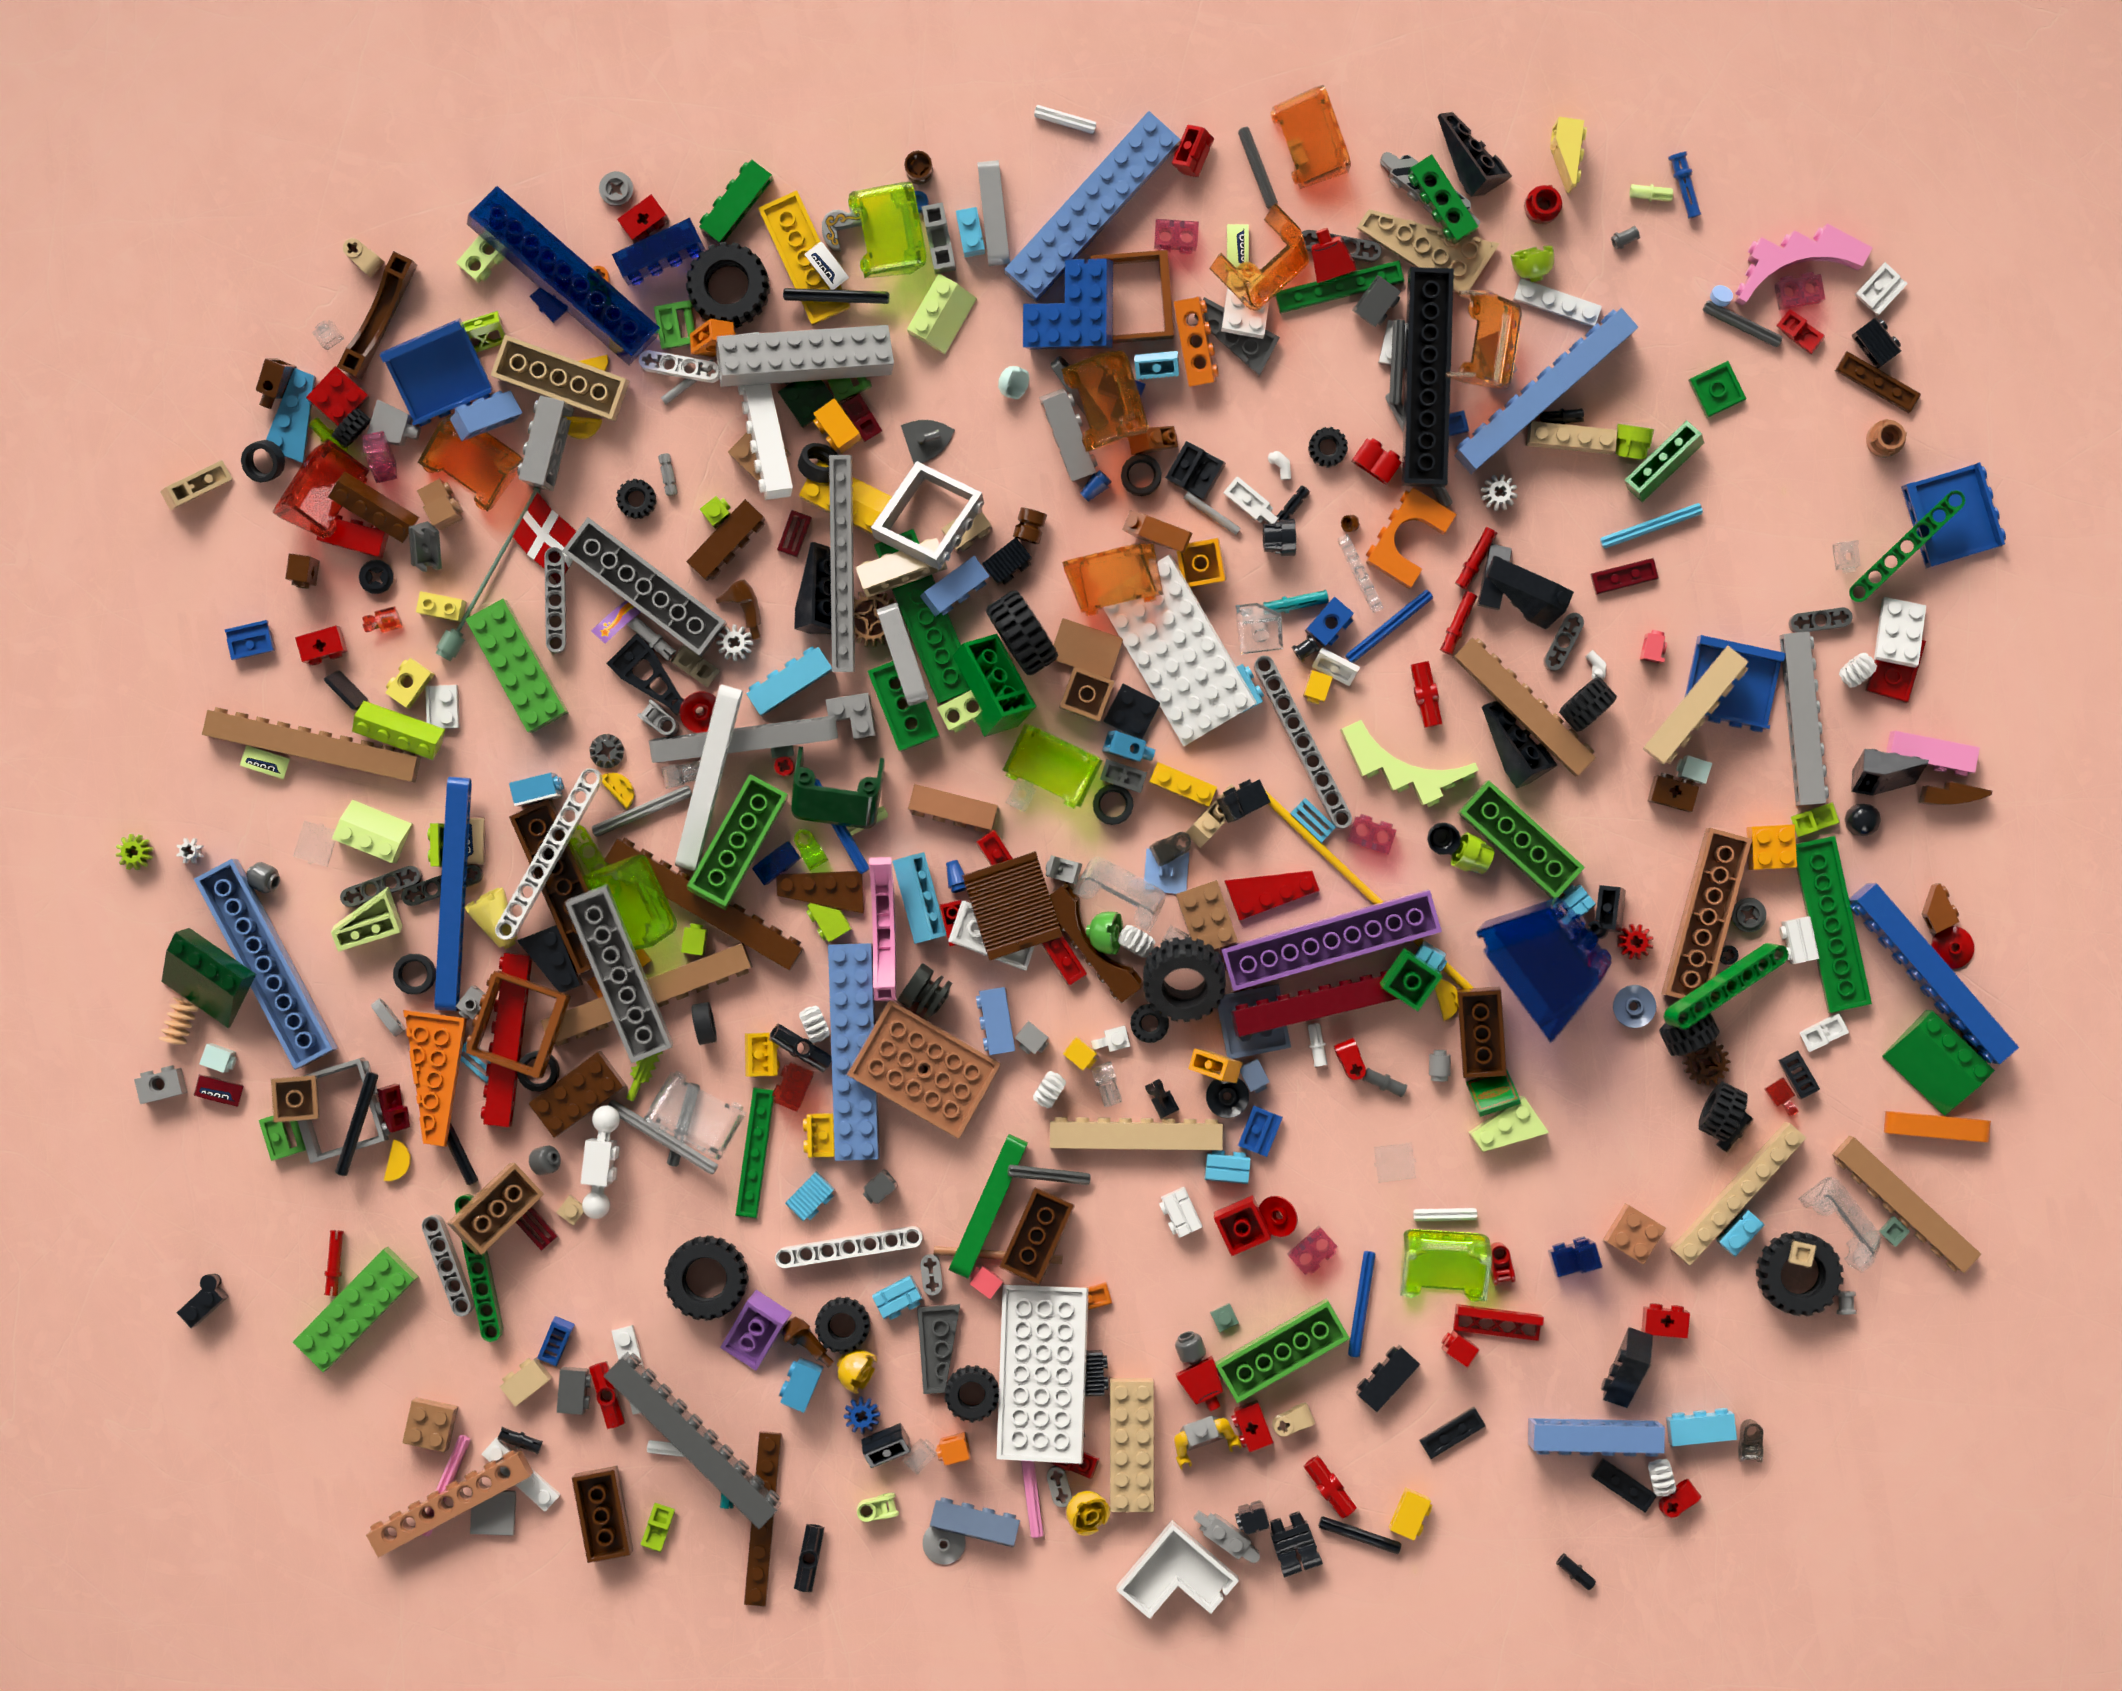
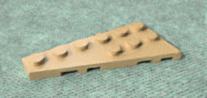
M1368 209L1356 228L1415 267L1454 268L1453 292L1462 298L1466 296L1500 244L1493 241H1485L1474 236H1467L1454 244L1452 240L1448 241L1443 234V228L1416 223L1409 219L1397 218L1393 215Z

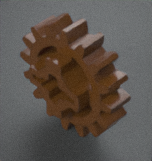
M1713 1040L1710 1044L1703 1047L1706 1048L1704 1053L1697 1055V1051L1684 1055L1688 1058L1682 1061V1064L1688 1066L1684 1070L1685 1073L1691 1072L1689 1079L1697 1078V1084H1701L1704 1080L1706 1086L1710 1085V1080L1717 1084L1718 1077L1724 1079L1723 1071L1729 1072L1725 1064L1731 1063L1730 1060L1725 1059V1056L1729 1053L1721 1051L1724 1046L1720 1044L1716 1047V1041ZM1716 1052L1720 1058V1063L1715 1058ZM1698 1058H1699V1059H1707V1058H1708V1061H1710L1712 1064H1714V1066H1712V1065H1706V1066H1705V1064L1702 1063V1061L1698 1060ZM1693 1062H1695L1698 1067L1697 1072L1694 1070ZM1717 1070L1713 1075L1706 1076L1710 1071Z

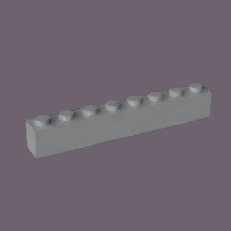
M1810 632L1782 634L1779 637L1781 652L1786 653L1782 662L1795 802L1796 806L1826 803L1829 792L1828 787L1824 785V777H1826L1827 771L1825 764H1822V756H1824L1825 751L1823 743H1820L1822 723L1818 722V713H1820V702L1816 700L1818 681L1814 679L1813 672L1816 670V660L1812 658L1811 649H1814V639L1810 636Z

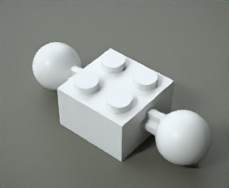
M601 1106L595 1110L592 1116V1123L598 1130V1137L585 1141L581 1184L592 1185L591 1193L585 1196L582 1208L584 1213L592 1219H600L608 1213L610 1201L604 1194V1189L612 1184L613 1180H616L617 1167H614V1163L619 1158L620 1146H617V1140H610L611 1132L620 1123V1116L618 1111L611 1106Z

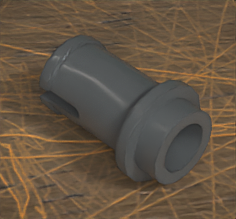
M1633 226L1621 233H1614V236L1611 237V242L1614 248L1622 249L1624 245L1640 239L1638 229Z

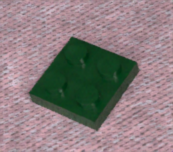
M822 380L791 382L778 391L803 428L816 419L813 414L834 399Z

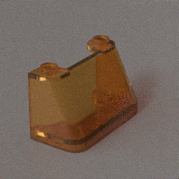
M1324 84L1272 107L1273 111L1270 112L1271 119L1274 124L1277 123L1279 127L1281 126L1294 164V171L1291 172L1294 184H1298L1299 188L1302 189L1349 172L1351 160Z
M1123 351L1099 353L1061 369L1064 383L1071 389H1078L1090 429L1084 431L1082 443L1085 446L1086 452L1147 433V418L1129 359Z
M450 415L439 422L417 463L422 465L424 470L429 473L444 471L476 494L474 496L476 506L488 512L494 507L517 474L519 464L523 463V457L488 432L461 441L450 420L452 416Z
M1132 544L1062 562L1064 572L1080 612L1085 613L1086 616L1099 614L1098 610L1103 607L1137 599H1144V603L1156 601L1157 596L1164 595L1154 544Z

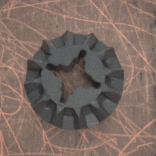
M611 734L599 735L592 741L589 748L590 758L597 766L602 768H612L618 765L624 755L622 742ZM602 743H604V745H606L608 748L615 747L614 749H612V751L609 752L610 760L609 757H607L605 754L598 755L599 753H601V751H603Z
M1754 898L1739 900L1734 905L1732 912L1733 924L1745 932H1754L1760 929L1766 920L1764 905ZM1750 909H1752L1751 914L1756 918V920L1748 919L1747 921H1745V915L1743 914V912H1741V910L1749 911Z

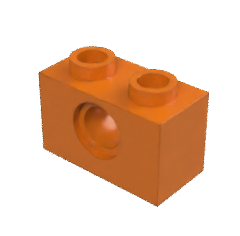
M709 319L691 332V354L715 357L717 336L736 335L733 322Z
M966 1432L940 1438L936 1451L939 1461L943 1460L944 1466L970 1459L971 1451Z

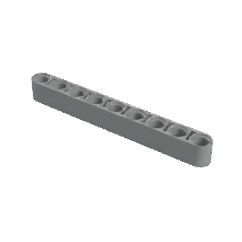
M1260 656L1254 663V670L1325 811L1336 828L1343 829L1348 827L1352 822L1351 813L1274 661L1269 656ZM1261 660L1268 661L1270 665L1268 671L1264 672L1259 669L1258 663ZM1269 680H1277L1280 685L1279 689L1276 691L1270 690L1268 687ZM1281 698L1287 699L1289 702L1288 709H1280L1278 707V700ZM1294 717L1298 720L1299 726L1297 729L1289 728L1287 724L1289 718ZM1302 736L1308 739L1309 743L1306 748L1298 746L1297 740L1299 737ZM1309 756H1315L1318 759L1316 767L1313 768L1307 764ZM1319 775L1327 777L1328 783L1326 786L1321 787L1317 784L1316 780ZM1329 794L1336 795L1338 801L1335 806L1328 805L1326 797ZM1344 813L1347 816L1346 824L1340 825L1337 823V814Z
M835 716L734 728L728 753L837 739L838 732ZM708 732L649 740L652 762L702 757Z

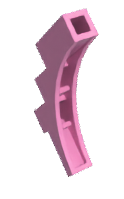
M1829 224L1817 229L1813 237L1814 240L1795 230L1790 235H1785L1780 246L1761 237L1757 242L1753 241L1748 249V253H1750L1748 261L1755 265L1751 264L1745 275L1748 278L1745 284L1741 282L1735 294L1738 297L1735 302L1743 306L1764 279L1792 264L1806 261H1829L1859 270L1863 267L1873 247Z
M869 858L873 922L874 1001L896 1000V923L891 858Z

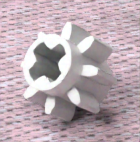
M184 838V844L177 845L180 848V853L176 856L183 857V863H188L189 859H191V862L196 864V858L204 857L201 854V849L204 845L196 844L198 841L196 838H193L191 843L188 838ZM188 847H191V850L194 851L193 854H189L187 851Z

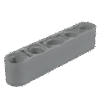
M999 160L977 162L989 266L1009 264Z
M551 547L545 552L546 646L552 653L558 654L566 648L565 556L561 549ZM553 552H558L561 555V559L557 563L549 561V555ZM554 573L561 576L560 583L556 585L549 582V577ZM559 595L562 599L561 603L558 606H552L549 602L551 596ZM554 616L562 619L561 625L557 628L550 625V620ZM557 637L562 640V646L559 649L551 648L550 642L553 638Z
M898 603L877 609L908 706L929 700Z
M437 1214L430 1215L423 1220L422 1230L451 1309L455 1315L462 1317L474 1309V1300L443 1217ZM430 1219L437 1221V1230L430 1229L428 1224ZM438 1239L445 1242L446 1246L443 1251L436 1247ZM445 1260L452 1262L453 1269L451 1271L444 1268L443 1263ZM452 1280H457L460 1283L459 1291L452 1289ZM460 1300L468 1304L467 1311L459 1309L458 1303Z

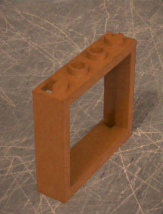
M1168 250L1090 256V259H1109L1113 261V264L1159 261L1164 331L1113 335V343L1174 338Z
M494 971L490 975L489 980H487V992L481 997L479 1006H481L480 1013L473 1020V1033L466 1040V1053L538 1079L543 1078L571 996L501 971ZM503 980L556 998L533 1067L479 1048Z

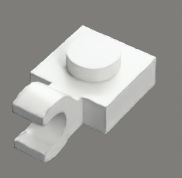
M1125 1025L1105 1030L1104 1038L1091 1041L1093 1049L1108 1046L1109 1052L1130 1047Z

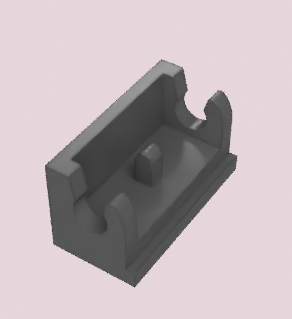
M428 521L410 526L411 565L416 566L423 572H427L426 566H432L435 570L442 569L439 530Z
M1106 759L1100 780L1141 793L1147 772Z

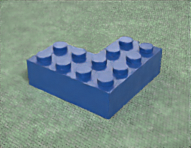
M1085 259L1065 260V303L1023 304V348H1113V261L1109 259H1088V261Z

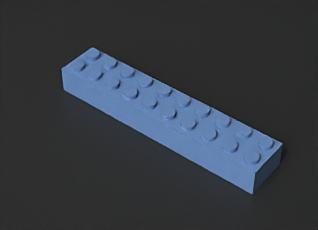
M1148 111L1004 269L1005 275L1037 302L1065 272V260L1077 259L1178 148L1181 139Z
M1622 308L1617 312L1613 309L1601 320V326L1597 323L1584 335L1586 337L1585 340L1581 337L1568 349L1570 351L1569 354L1566 352L1561 354L1552 363L1554 365L1553 368L1550 366L1545 368L1536 377L1538 379L1536 383L1533 380L1520 391L1522 393L1520 397L1517 394L1504 405L1506 408L1504 411L1501 408L1488 419L1490 422L1488 425L1485 423L1481 424L1472 433L1474 436L1472 439L1466 437L1456 447L1458 451L1454 456L1470 474L1475 472L1638 328L1636 323Z
M230 859L196 877L194 881L236 960L256 974L251 984V989L294 1070L300 1069L338 1049L255 890L249 886L246 873L239 860Z
M873 943L828 945L835 1161L876 1160L880 1158L877 1092L847 1076L849 1069L875 1025Z

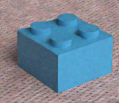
M802 1357L797 1362L793 1361L787 1374L791 1378L789 1382H784L779 1396L782 1397L780 1403L804 1413L824 1367Z

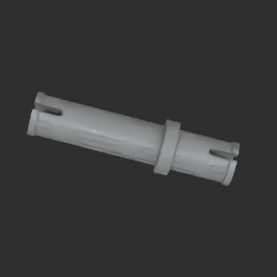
M637 616L627 623L632 630L644 639L652 649H655L662 655L666 661L672 658L671 655L676 653V650L663 640V636L657 635Z

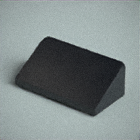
M338 670L324 678L326 684L352 710L358 711L363 701L368 702V698L341 671Z

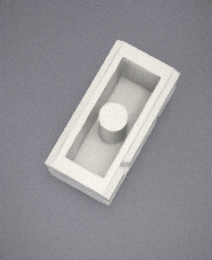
M1810 916L1782 921V927H1779L1782 940L1785 939L1789 953L1787 961L1790 960V964H1797L1819 959Z
M1181 1187L1161 1197L1163 1202L1159 1203L1163 1214H1169L1171 1222L1168 1225L1173 1235L1177 1233L1180 1238L1203 1227L1185 1187Z

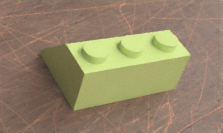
M939 273L907 328L908 334L946 354L977 298L959 284Z
M352 800L341 816L332 839L390 863H397L412 823Z

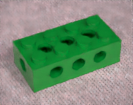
M893 661L868 670L869 677L899 752L940 737L926 701L909 706L904 710L898 707L899 700L905 698L902 686L899 689H892L890 687L893 679H899ZM910 718L917 720V727L912 730L906 727V722Z

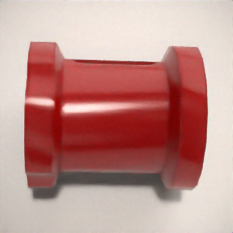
M784 756L775 761L774 769L779 775L786 777L794 772L795 765L793 760ZM788 761L787 765L790 766V769L781 772L780 763Z

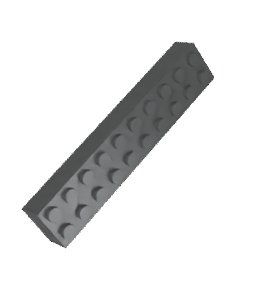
M627 1352L604 1377L760 1529L777 1512L781 1505L778 1494L773 1490L769 1491L764 1486L765 1482L757 1474L753 1476L748 1471L749 1466L742 1459L738 1461L733 1456V1450L726 1444L722 1445L717 1440L719 1438L717 1434L711 1429L707 1430L702 1425L703 1421L699 1416L689 1413L686 1410L688 1406L681 1399L678 1398L676 1400L671 1395L672 1390L664 1383L661 1385L656 1380V1374L651 1369H645L640 1364L642 1361L637 1355Z

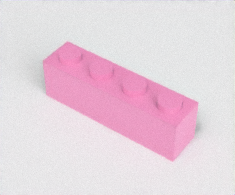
M1891 731L1886 752L1898 753L1899 755L1909 757L1917 756L1921 759L1929 760L1927 765L1933 766L1934 771L1946 772L1948 769L1955 771V775L1967 777L1968 773H1975L1980 747L1900 731Z

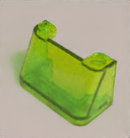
M910 181L857 190L849 194V207L855 213L860 212L867 253L860 261V268L864 273V278L912 274L925 265L926 250L915 191Z
M1025 723L1003 771L1006 772L1005 776L1012 780L1024 779L1060 796L1065 800L1063 804L1075 809L1076 806L1081 808L1104 759L1036 726Z
M639 854L583 876L584 882L590 891L607 884L609 885L635 950L653 947L676 930L677 921L648 859L644 855Z
M1406 1230L1403 1234L1400 1296L1413 1298L1421 1293V1288L1464 1290L1465 1296L1471 1301H1487L1492 1263L1489 1238L1479 1233Z

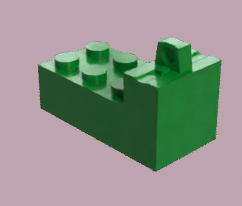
M998 634L965 642L954 653L953 658L982 710L975 718V721L979 725L984 737L1018 727L1037 707Z

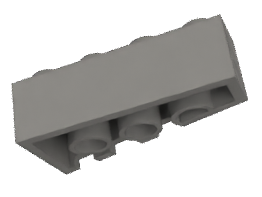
M1062 388L1039 397L1041 404L1045 407V415L1053 429V436L1061 450L1060 454L1070 480L1073 482L1096 473L1095 467L1098 464L1094 454H1089L1087 447L1091 445L1087 435H1082L1080 427L1083 426L1079 413L1075 415L1072 408L1075 406L1072 394H1067Z

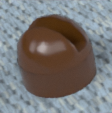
M1345 515L1341 520V527L1345 532H1354L1360 526L1359 518L1355 515Z

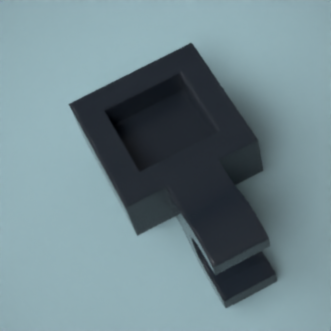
M1160 1079L1145 1086L1148 1094L1155 1097L1151 1101L1161 1119L1179 1110L1170 1090L1165 1092Z

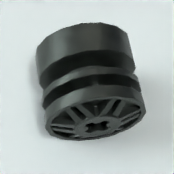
M922 963L897 1000L908 1008L915 1002H918L919 1006L916 1010L918 1015L924 1007L927 1008L928 1011L923 1018L928 1021L932 1015L938 1012L949 996L950 987L953 983L948 980L943 988L940 987L939 984L944 977L940 976L933 982L931 978L934 970Z

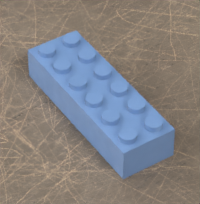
M1528 1418V1445L1534 1451H1537V1454L1548 1455L1550 1451H1558L1560 1455H1571V1452H1580V1455L1590 1456L1593 1455V1452H1602L1604 1456H1614L1615 1452H1622L1624 1456H1637V1453H1645V1456L1657 1457L1658 1453H1664L1665 1427L1658 1421Z

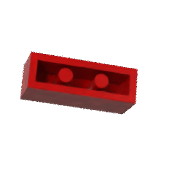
M330 513V516H322L316 540L383 559L389 537L387 533L374 525H371V528L363 526L364 522L351 518L350 522L342 520L343 516Z

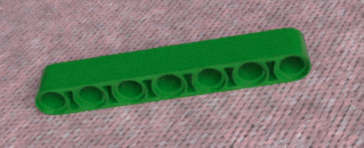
M1956 490L1948 493L1851 586L1849 590L1851 599L1855 602H1863L1872 595L1965 505L1964 494ZM1955 494L1962 498V503L1957 507L1949 503V498ZM1937 510H1942L1945 512L1946 518L1942 522H1936L1933 519V513ZM1922 525L1927 526L1930 530L1929 535L1924 538L1917 534L1918 527ZM1904 541H1911L1914 548L1911 552L1905 553L1901 550V544ZM1888 556L1897 558L1898 563L1894 568L1886 567L1885 559ZM1873 571L1880 572L1882 576L1880 582H1870V573ZM1858 586L1863 587L1866 591L1865 596L1860 599L1855 598L1853 595V590Z
M1773 943L1763 944L1668 1007L1664 1013L1665 1023L1682 1029L1690 1027L1784 964L1789 954L1787 948Z
M1008 1134L951 1262L949 1271L967 1279L969 1278L1013 1177L1008 1176V1166L1019 1165L1027 1147V1141Z
M465 1194L456 1199V1214L462 1209V1200L468 1199L470 1201L474 1197L473 1195ZM461 1239L480 1333L485 1341L493 1342L502 1336L503 1323L488 1250L482 1255H476ZM476 1262L483 1264V1273L475 1271L474 1265ZM480 1283L488 1286L487 1294H482L479 1291ZM488 1304L492 1307V1315L484 1313V1305ZM488 1326H494L497 1329L496 1336L488 1334Z

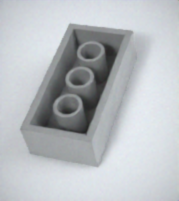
M540 395L539 401L536 400L533 412L535 416L528 427L530 436L528 442L524 444L523 463H520L518 466L517 474L519 475V480L530 486L553 491L571 420H567L563 416H573L574 408L565 401Z

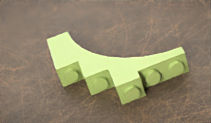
M1362 720L1340 729L1361 776L1367 775V778L1378 774V769L1381 768L1391 791L1397 789L1399 793L1410 788L1408 783H1411L1421 806L1427 804L1430 807L1439 803L1438 798L1443 796L1440 790L1441 787L1445 791L1456 786L1454 781L1462 778L1465 782L1476 777L1474 772L1479 771L1476 763L1448 770L1424 769L1409 765L1381 748L1369 734Z

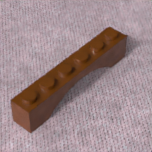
M393 251L384 269L372 306L337 365L343 372L362 380L418 266L413 260Z
M1066 882L1050 894L1060 929L1063 932H1067L1071 937L1072 945L1076 949L1081 950L1086 963L1095 968L1097 977L1102 983L1108 985L1113 998L1122 1003L1143 987V980L1133 967L1114 961L1104 953H1100L1093 948L1090 939L1086 937V930L1082 922L1080 898Z

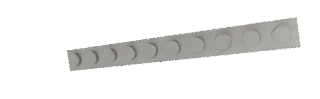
M829 455L832 672H855L852 455Z

